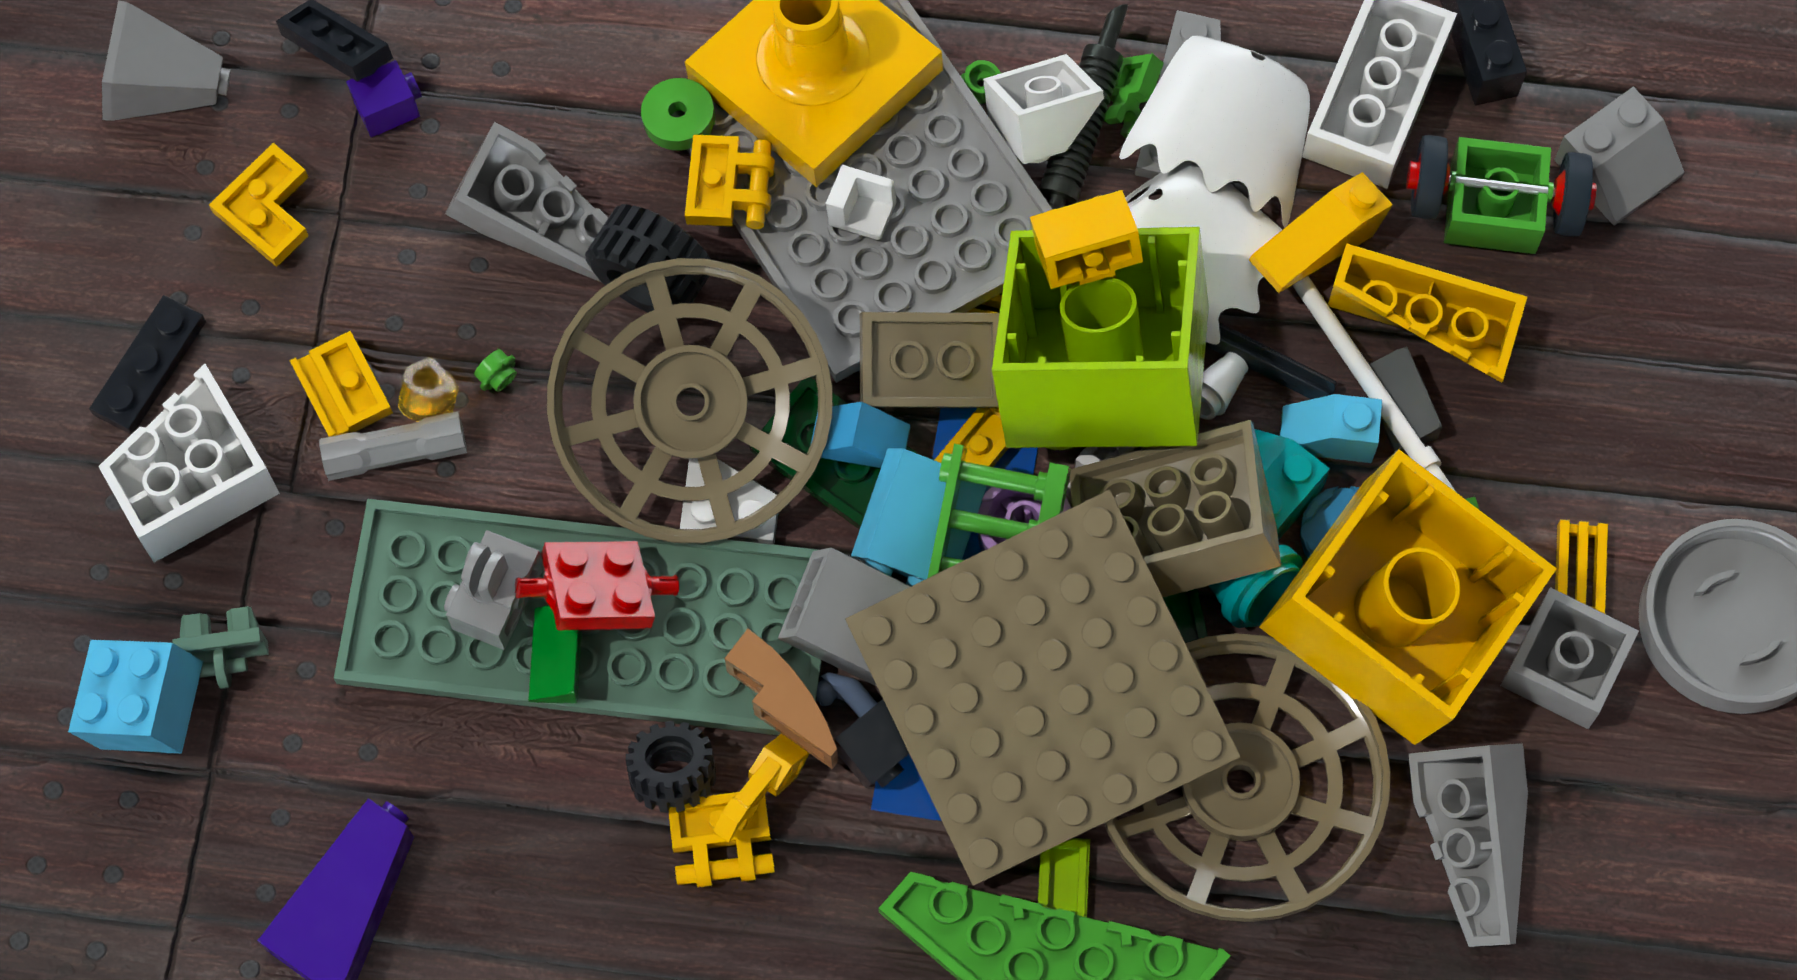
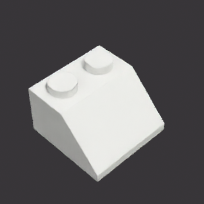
M1067 54L983 79L988 117L1023 164L1041 163L1048 160L1050 156L1066 152L1104 99L1103 90Z

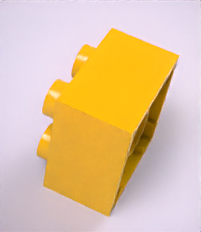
M1398 449L1362 483L1259 628L1354 700L1357 699L1368 706L1375 716L1416 745L1455 718L1557 568Z

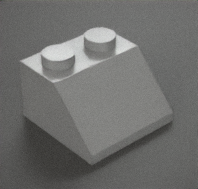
M1634 86L1566 134L1554 160L1561 166L1562 160L1568 152L1591 155L1593 162L1592 183L1597 185L1594 205L1613 226L1677 181L1684 174V169L1664 119Z

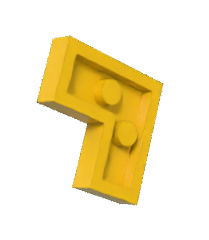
M272 143L209 204L212 213L277 267L309 236L306 228L280 207L309 177L301 165L275 143Z

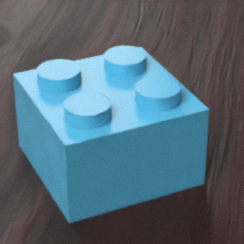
M91 640L68 732L103 750L182 754L203 661L174 643Z

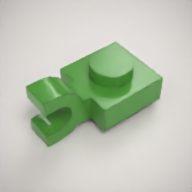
M1153 53L1123 58L1118 78L1115 81L1116 84L1110 97L1113 105L1107 109L1104 121L1108 124L1122 123L1124 119L1121 135L1127 138L1141 114L1139 109L1140 103L1147 102L1157 86L1164 63Z

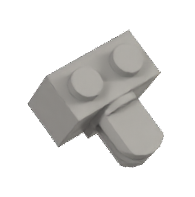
M486 530L481 543L474 542L467 554L461 574V584H454L447 595L444 610L447 611L446 617L451 628L505 650L530 598H516L515 579L518 577L539 578L544 568L539 550Z

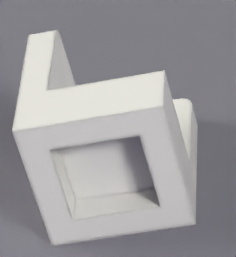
M842 165L826 201L829 225L880 240L897 203L895 182L889 178Z

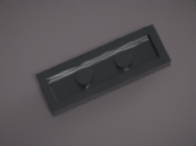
M315 0L306 1L276 21L283 37L357 82L374 74L379 67L393 59L389 45Z
M163 295L90 406L89 410L93 416L130 435L135 432L205 325L206 320L203 314Z

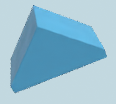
M862 401L832 406V420L827 443L821 458L881 468L888 448H907L911 426Z

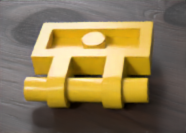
M693 135L685 207L686 224L733 226L734 210H744L747 212L746 226L751 229H762L764 227L765 214L770 212L771 195L767 193L768 180L774 174L775 160L771 157V142L762 139L756 140L753 146V153H740L739 136ZM738 174H748L751 176L749 190L736 189Z
M739 792L710 795L707 798L700 797V804L692 807L688 803L684 805L685 811L677 812L676 807H670L669 822L673 852L693 851L694 864L675 866L677 885L697 883V888L712 886V881L741 877V882L756 880V875L775 872L772 853L753 856L752 843L771 840L765 795L759 801V806L747 826L742 831L738 829L730 842L714 833L713 830L727 804ZM737 845L738 858L709 861V848Z

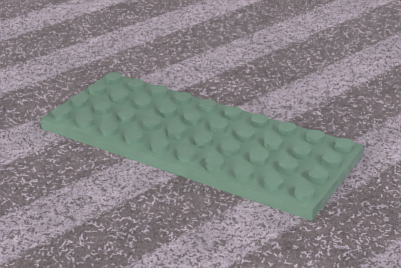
M367 499L334 680L336 684L658 722L674 721L675 724L685 722L692 726L779 736L780 732L754 715L752 700L757 693L727 673L725 657L744 632L750 629L789 664L817 703V689L820 681L822 660L778 639L811 554L817 549L728 539L706 543H673L645 537L623 527ZM486 530L539 550L540 555L544 542L638 541L643 566L650 576L677 575L679 580L677 596L651 595L655 619L651 628L582 630L577 703H537L528 701L535 608L549 606L544 597L529 598L505 650L453 630L446 617L447 611L444 610L445 601L450 589L454 584L460 585L462 582L461 574L471 546L474 542L481 543ZM543 568V570H542V572H541L539 578H544V575H545L544 568Z

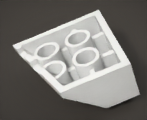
M206 364L193 374L195 380L180 395L174 393L162 404L164 410L147 427H139L98 466L137 537L154 563L280 494L266 466Z

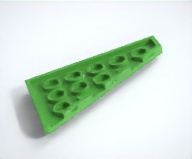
M910 872L878 908L879 913L957 980H1212L1231 956L1221 948L1216 950L1183 942L1181 938L1168 935L1159 936L1151 934L1148 930L1112 921L1107 923L1075 915V912L1064 909L1055 910L1043 907L1040 903L1003 894L998 896L970 889L967 885L938 881L934 877Z

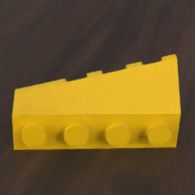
M1346 243L1328 305L1338 310L1406 329L1502 383L1527 296Z

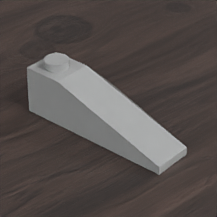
M1523 743L1410 753L1409 764L1413 803L1419 818L1425 817L1434 840L1430 847L1435 860H1442L1450 881L1448 894L1468 946L1516 944L1528 799Z

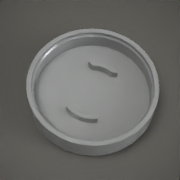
M1724 519L1709 522L1689 530L1677 538L1663 552L1648 575L1640 596L1639 627L1644 647L1654 667L1679 693L1702 706L1717 711L1737 714L1767 711L1788 703L1797 697V538L1775 526L1745 519Z

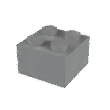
M1550 587L1500 686L1589 729L1599 715L1639 630Z

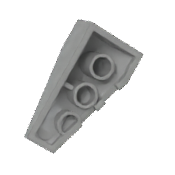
M494 122L466 171L445 215L487 237L601 282L587 264L585 253L608 217L599 208H594L575 189L577 185L567 175L563 177L545 159L546 154L535 143Z

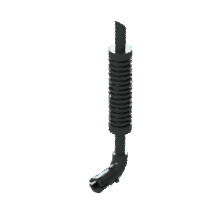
M1127 4L1119 5L1111 10L1106 16L1098 43L1087 44L1084 47L1079 67L1103 90L1104 99L1067 151L1050 156L1047 162V169L1044 171V178H1042L1039 190L1044 198L1047 199L1052 209L1078 203L1081 188L1084 184L1083 180L1086 178V171H1088L1089 163L1092 159L1091 155L1094 153V146H1096L1097 138L1100 134L1099 130L1102 128V122L1108 109L1107 105L1110 103V97L1116 84L1115 81L1118 78V72L1123 62V55L1116 51L1115 47L1128 9Z

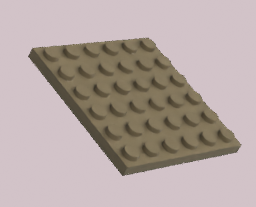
M1110 489L845 618L973 886L1241 757Z

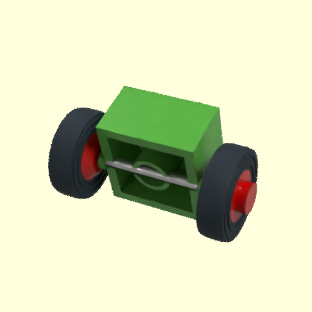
M1425 135L1422 136L1419 143L1416 162L1410 161L1406 188L1412 189L1411 213L1412 216L1417 218L1436 219L1440 211L1442 198L1448 189L1444 243L1536 254L1545 233L1547 202H1551V200L1554 208V232L1564 236L1574 237L1581 235L1588 211L1593 210L1596 199L1597 185L1592 183V157L1585 153H1566L1562 160L1558 177L1552 183L1549 182L1551 148L1459 137L1450 166L1448 163L1447 138Z

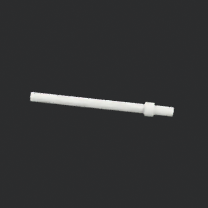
M1309 276L1293 285L1294 289L1369 398L1382 399L1381 416L1408 456L1455 491L1439 468L1442 462L1432 447L1424 446Z

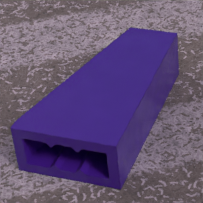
M368 798L257 940L261 946L305 980H358L414 839L413 834L406 825V822L409 820L408 816L387 801L380 807Z

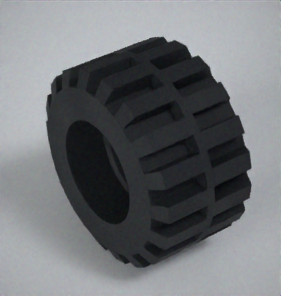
M627 204L615 207L585 253L587 264L605 286L621 275L650 263L677 258L711 260L702 246L680 226L651 210ZM679 274L665 277L672 305L693 303L709 276ZM647 283L633 287L619 296L647 313L654 310Z

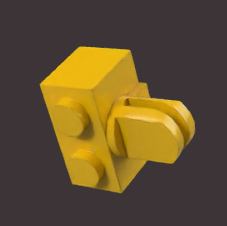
M1123 190L1096 196L1089 200L1052 209L1030 217L1036 250L1051 289L1070 283L1072 286L1077 282L1080 285H1084L1107 277L1116 278L1115 270L1143 262L1139 232Z

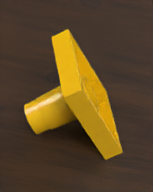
M752 0L685 61L688 79L696 81L706 88L717 105L759 140L771 142L772 151L815 187H818L943 71L942 51L879 0Z

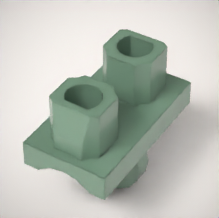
M251 607L233 608L226 611L228 631L213 634L211 631V619L207 614L183 615L181 618L180 638L172 639V643L203 661L200 678L216 676L220 689L231 687L232 673L248 671L246 658L269 655L268 640L260 630L256 615Z

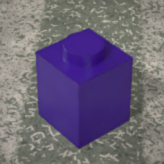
M396 60L382 65L374 74L358 82L354 79L346 81L353 102L371 138L420 117L415 102L416 99L422 97L413 74L410 72L403 75Z

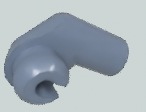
M830 672L820 676L817 702L822 706L831 705L837 698L845 701L860 718L878 704L857 679Z

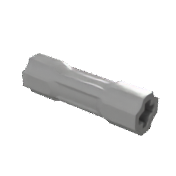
M459 411L426 417L417 423L367 433L351 432L319 440L322 463L328 481L364 474L370 469L425 458L435 460L467 453L465 434Z

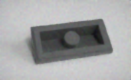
M1408 347L1397 349L1369 364L1422 443L1438 439L1442 425ZM1381 416L1380 422L1393 452L1395 453L1398 449L1404 451Z

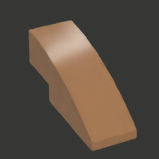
M747 629L725 657L727 673L757 693L752 700L754 715L833 769L838 763L837 748L828 724L812 694L789 664L770 645L750 629Z

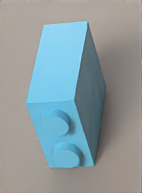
M904 448L887 449L851 557L864 561L866 565L890 577L892 572L907 577L906 585L910 587L927 579L946 482L939 481L940 462ZM961 481L956 509L978 513L987 486ZM952 528L946 557L962 560L971 532Z

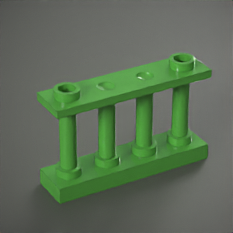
M954 444L952 454L944 453L941 462L939 481L946 482L927 578L964 561L946 557L952 528L1009 539L1062 513L1071 468L1067 465L1050 462L1048 473L1039 471L1038 476L965 462L967 448L964 445ZM961 481L1032 494L1034 495V500L1042 501L1039 519H1030L1028 524L957 510L956 504Z

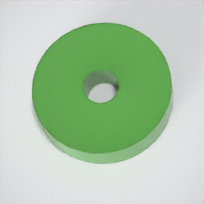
M673 78L662 81L646 94L642 102L641 117L645 132L655 144L665 149L692 148L693 135H710L715 124V110L711 95L701 84L690 79ZM676 111L685 112L681 117L671 116Z

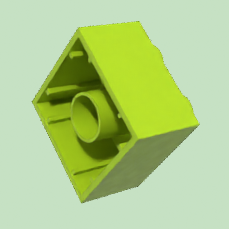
M1200 227L1137 228L1143 257L1142 263L1115 270L1116 278L1107 277L1084 285H1080L1077 282L1072 286L1070 283L1053 289L1050 288L1036 250L1033 231H1011L992 365L993 380L1006 448L1045 447L1051 450H1065L1072 447H1141L1146 449L1157 446H1197L1209 309Z

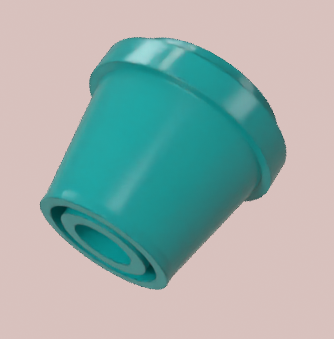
M1279 545L1281 567L1209 585V588L1222 605V615L1234 627L1245 628L1261 625L1303 567L1302 558L1290 546Z

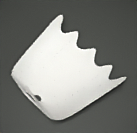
M1200 35L1192 36L1183 43L1169 63L1129 132L1119 157L1120 159H1125L1142 146L1153 144L1157 149L1161 173L1170 172L1184 161H1192L1203 172L1206 188L1211 193L1216 192L1229 182L1240 181L1248 189L1253 212L1259 211L1272 197L1276 196L1281 204L1282 223L1285 228L1291 216L1308 126L1310 94L1307 85L1289 69L1255 51Z
M1184 161L1168 173H1159L1125 197L1137 228L1200 227L1209 303L1206 342L1215 345L1219 344L1220 330L1218 318L1225 309L1238 308L1249 313L1259 312L1260 305L1257 290L1259 281L1264 276L1249 261V258L1282 231V229L1261 210L1253 212L1250 200L1229 182L1216 192L1211 193L1206 188L1203 172L1195 162ZM1149 187V189L1140 197L1128 203V201L1137 193ZM1157 189L1162 190L1163 194L1159 199H1149V196Z

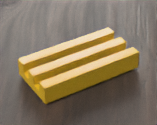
M1560 519L1557 525L1555 590L1567 595L1569 536H1577L1575 600L1586 604L1588 537L1595 538L1593 600L1590 607L1605 614L1608 524L1598 523L1597 526H1590L1589 522L1579 521L1578 524H1570V520Z

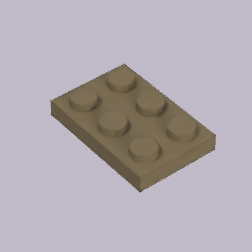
M861 312L860 402L862 401L874 408H999L992 365L1000 313Z

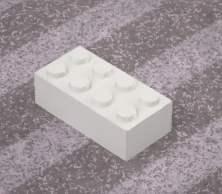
M1364 0L1308 131L1302 157L1354 177L1363 172L1373 184L1387 189L1450 38L1457 13L1422 0Z

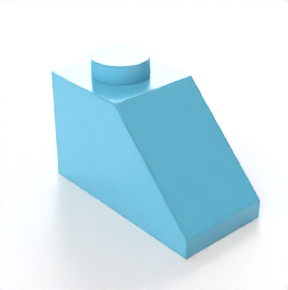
M1333 394L1285 405L1282 408L1280 436L1294 440L1315 457L1372 463L1379 444L1382 399Z

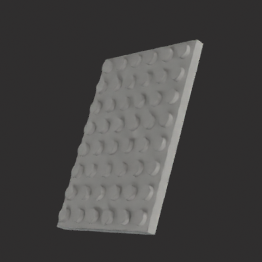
M908 0L879 1L942 51L943 71L818 187H815L771 150V157L775 160L774 174L768 180L767 191L771 195L770 212L765 214V222L762 229L747 227V212L744 210H734V225L773 286L781 290L802 311L817 334L828 362L829 372L836 383L860 370L861 312H968L1003 292L1011 231L1032 230L1030 217L1052 210ZM713 101L715 124L710 135L739 136L740 153H753L754 142L759 139ZM676 111L671 116L681 117L685 112ZM692 148L686 149L691 156ZM842 165L889 178L895 182L897 203L880 240L829 225L826 201ZM738 174L736 189L749 190L751 176L748 174Z

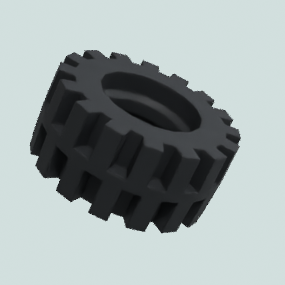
M667 721L663 728H659L658 724L649 726L650 733L647 734L641 731L637 734V742L631 741L628 746L629 754H626V766L632 792L634 791L635 798L639 803L644 800L645 807L651 810L657 805L660 812L669 813L670 807H676L677 812L685 811L684 805L688 803L692 807L700 804L699 796L707 798L710 795V786H715L716 766L711 742L708 736L704 737L701 729L696 727L691 731L689 723L682 722L680 727H675L674 721ZM668 761L688 763L683 769L672 773H662L654 770L659 765Z

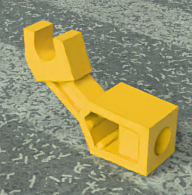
M780 734L768 743L748 772L749 781L737 796L733 797L727 804L713 832L727 842H730L738 829L742 831L747 826L759 806V801L767 791L777 797L798 777L810 753L783 734Z

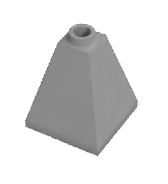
M118 0L102 79V120L113 121L215 105L218 94L227 95L231 69L222 68L223 57L134 5Z

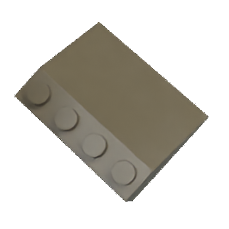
M1251 420L1198 434L1197 446L1149 447L1071 469L1072 507L1110 489L1162 597L1281 567L1277 526L1254 425Z

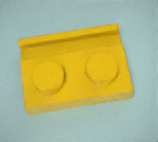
M351 331L310 350V354L298 360L296 358L289 360L329 437L356 432L393 414Z

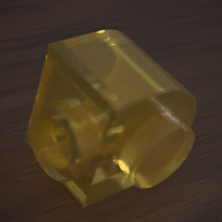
M431 356L406 368L397 404L400 411L406 417L415 421H420L426 417L451 413L454 410L459 386L456 384L453 376L445 371Z

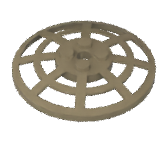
M677 258L650 263L621 275L601 288L580 308L564 331L553 357L547 384V415L552 441L563 468L578 491L598 511L620 526L645 537L673 543H706L728 539L758 527L778 514L800 493L815 471L827 443L832 420V383L828 362L817 334L802 311L781 290L759 275L733 264L709 259ZM679 274L708 275L733 281L742 285L743 288L731 311L702 303L672 305L665 277ZM647 283L654 310L628 324L613 339L609 346L584 332L592 319L612 300L633 287ZM760 296L771 302L791 322L804 342L810 356L809 358L782 365L778 354L769 340L754 325L747 321ZM702 318L716 321L723 325L711 348L699 345H684L677 319ZM659 324L666 351L653 358L646 367L622 354L625 348L637 336ZM739 334L746 337L759 351L769 370L741 377L737 368L727 359ZM574 349L599 362L592 387L591 411L593 420L565 427L563 417V385L568 362ZM612 370L637 383L634 391V409L607 416L606 392ZM815 376L818 388V417L812 443L807 454H804L782 442L790 410L788 384ZM686 389L700 391L705 399L702 411L693 416L681 413L677 407V398ZM775 389V416L772 429L767 434L745 422L748 404L747 396ZM640 427L646 438L655 446L642 471L636 468L624 456L615 442L613 434ZM735 438L760 451L744 469L732 477L723 480L715 453L727 447ZM599 439L603 450L612 464L627 479L634 483L621 508L609 501L589 481L574 456L571 448L572 445ZM672 456L683 459H697L705 486L681 487L659 481V478ZM772 458L797 471L789 484L772 501L751 515L736 521L734 520L727 494L738 490L753 480L768 465ZM651 493L678 501H702L709 499L716 527L675 529L651 524L637 517Z
M1234 633L1208 636L1185 643L1199 672L1200 669L1196 660L1208 656L1239 653L1262 655L1276 659L1266 687L1258 684L1238 682L1216 684L1207 687L1214 702L1228 699H1247L1260 702L1252 724H1225L1241 757L1182 785L1183 797L1157 806L1154 798L1142 804L1143 812L1119 820L1115 817L1105 822L1107 833L1122 859L1145 884L1165 899L1191 912L1219 920L1255 922L1279 919L1307 910L1330 897L1354 876L1369 856L1382 830L1390 797V766L1386 743L1376 717L1368 706L1357 699L1354 700L1272 637ZM1294 666L1309 673L1327 686L1347 707L1354 720L1328 733L1323 724L1309 709L1294 698L1284 694ZM1278 709L1286 712L1298 721L1311 735L1313 741L1290 750L1280 737L1270 731ZM1364 738L1369 751L1373 774L1372 805L1369 816L1340 808L1343 796V775L1337 751ZM1322 758L1328 781L1326 804L1298 795L1300 788L1299 769ZM1235 770L1246 771L1252 776L1254 787L1249 792L1237 793L1229 787L1227 776ZM1294 814L1318 822L1316 829L1309 838L1294 852L1286 855L1274 831L1286 821L1289 815ZM1192 815L1202 827L1211 832L1202 857L1184 846L1166 824ZM1333 827L1362 835L1356 849L1340 870L1321 886L1307 893L1294 868L1303 864L1317 852ZM1153 830L1159 841L1172 855L1185 865L1196 870L1188 894L1186 895L1172 888L1152 873L1134 853L1126 838ZM1256 839L1268 863L1252 867H1235L1220 864L1229 840L1247 841ZM1275 877L1288 899V902L1275 906L1251 909L1221 907L1206 903L1215 878L1227 881L1250 882Z

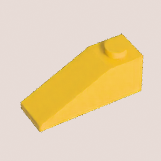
M1361 172L1328 192L1254 252L1249 261L1275 290L1280 293L1343 255L1346 243L1358 246L1373 237L1393 204Z

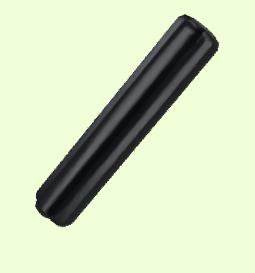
M1219 323V344L1215 345L1206 342L1208 348L1222 355H1225L1227 352L1236 353L1245 360L1248 368L1309 399L1333 395L1336 390L1337 383L1335 380L1222 323Z

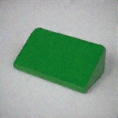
M550 606L535 608L528 701L537 703H577L582 630H557L553 610Z

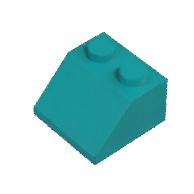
M1254 429L1279 540L1309 506L1312 499L1322 491L1330 468L1294 440Z

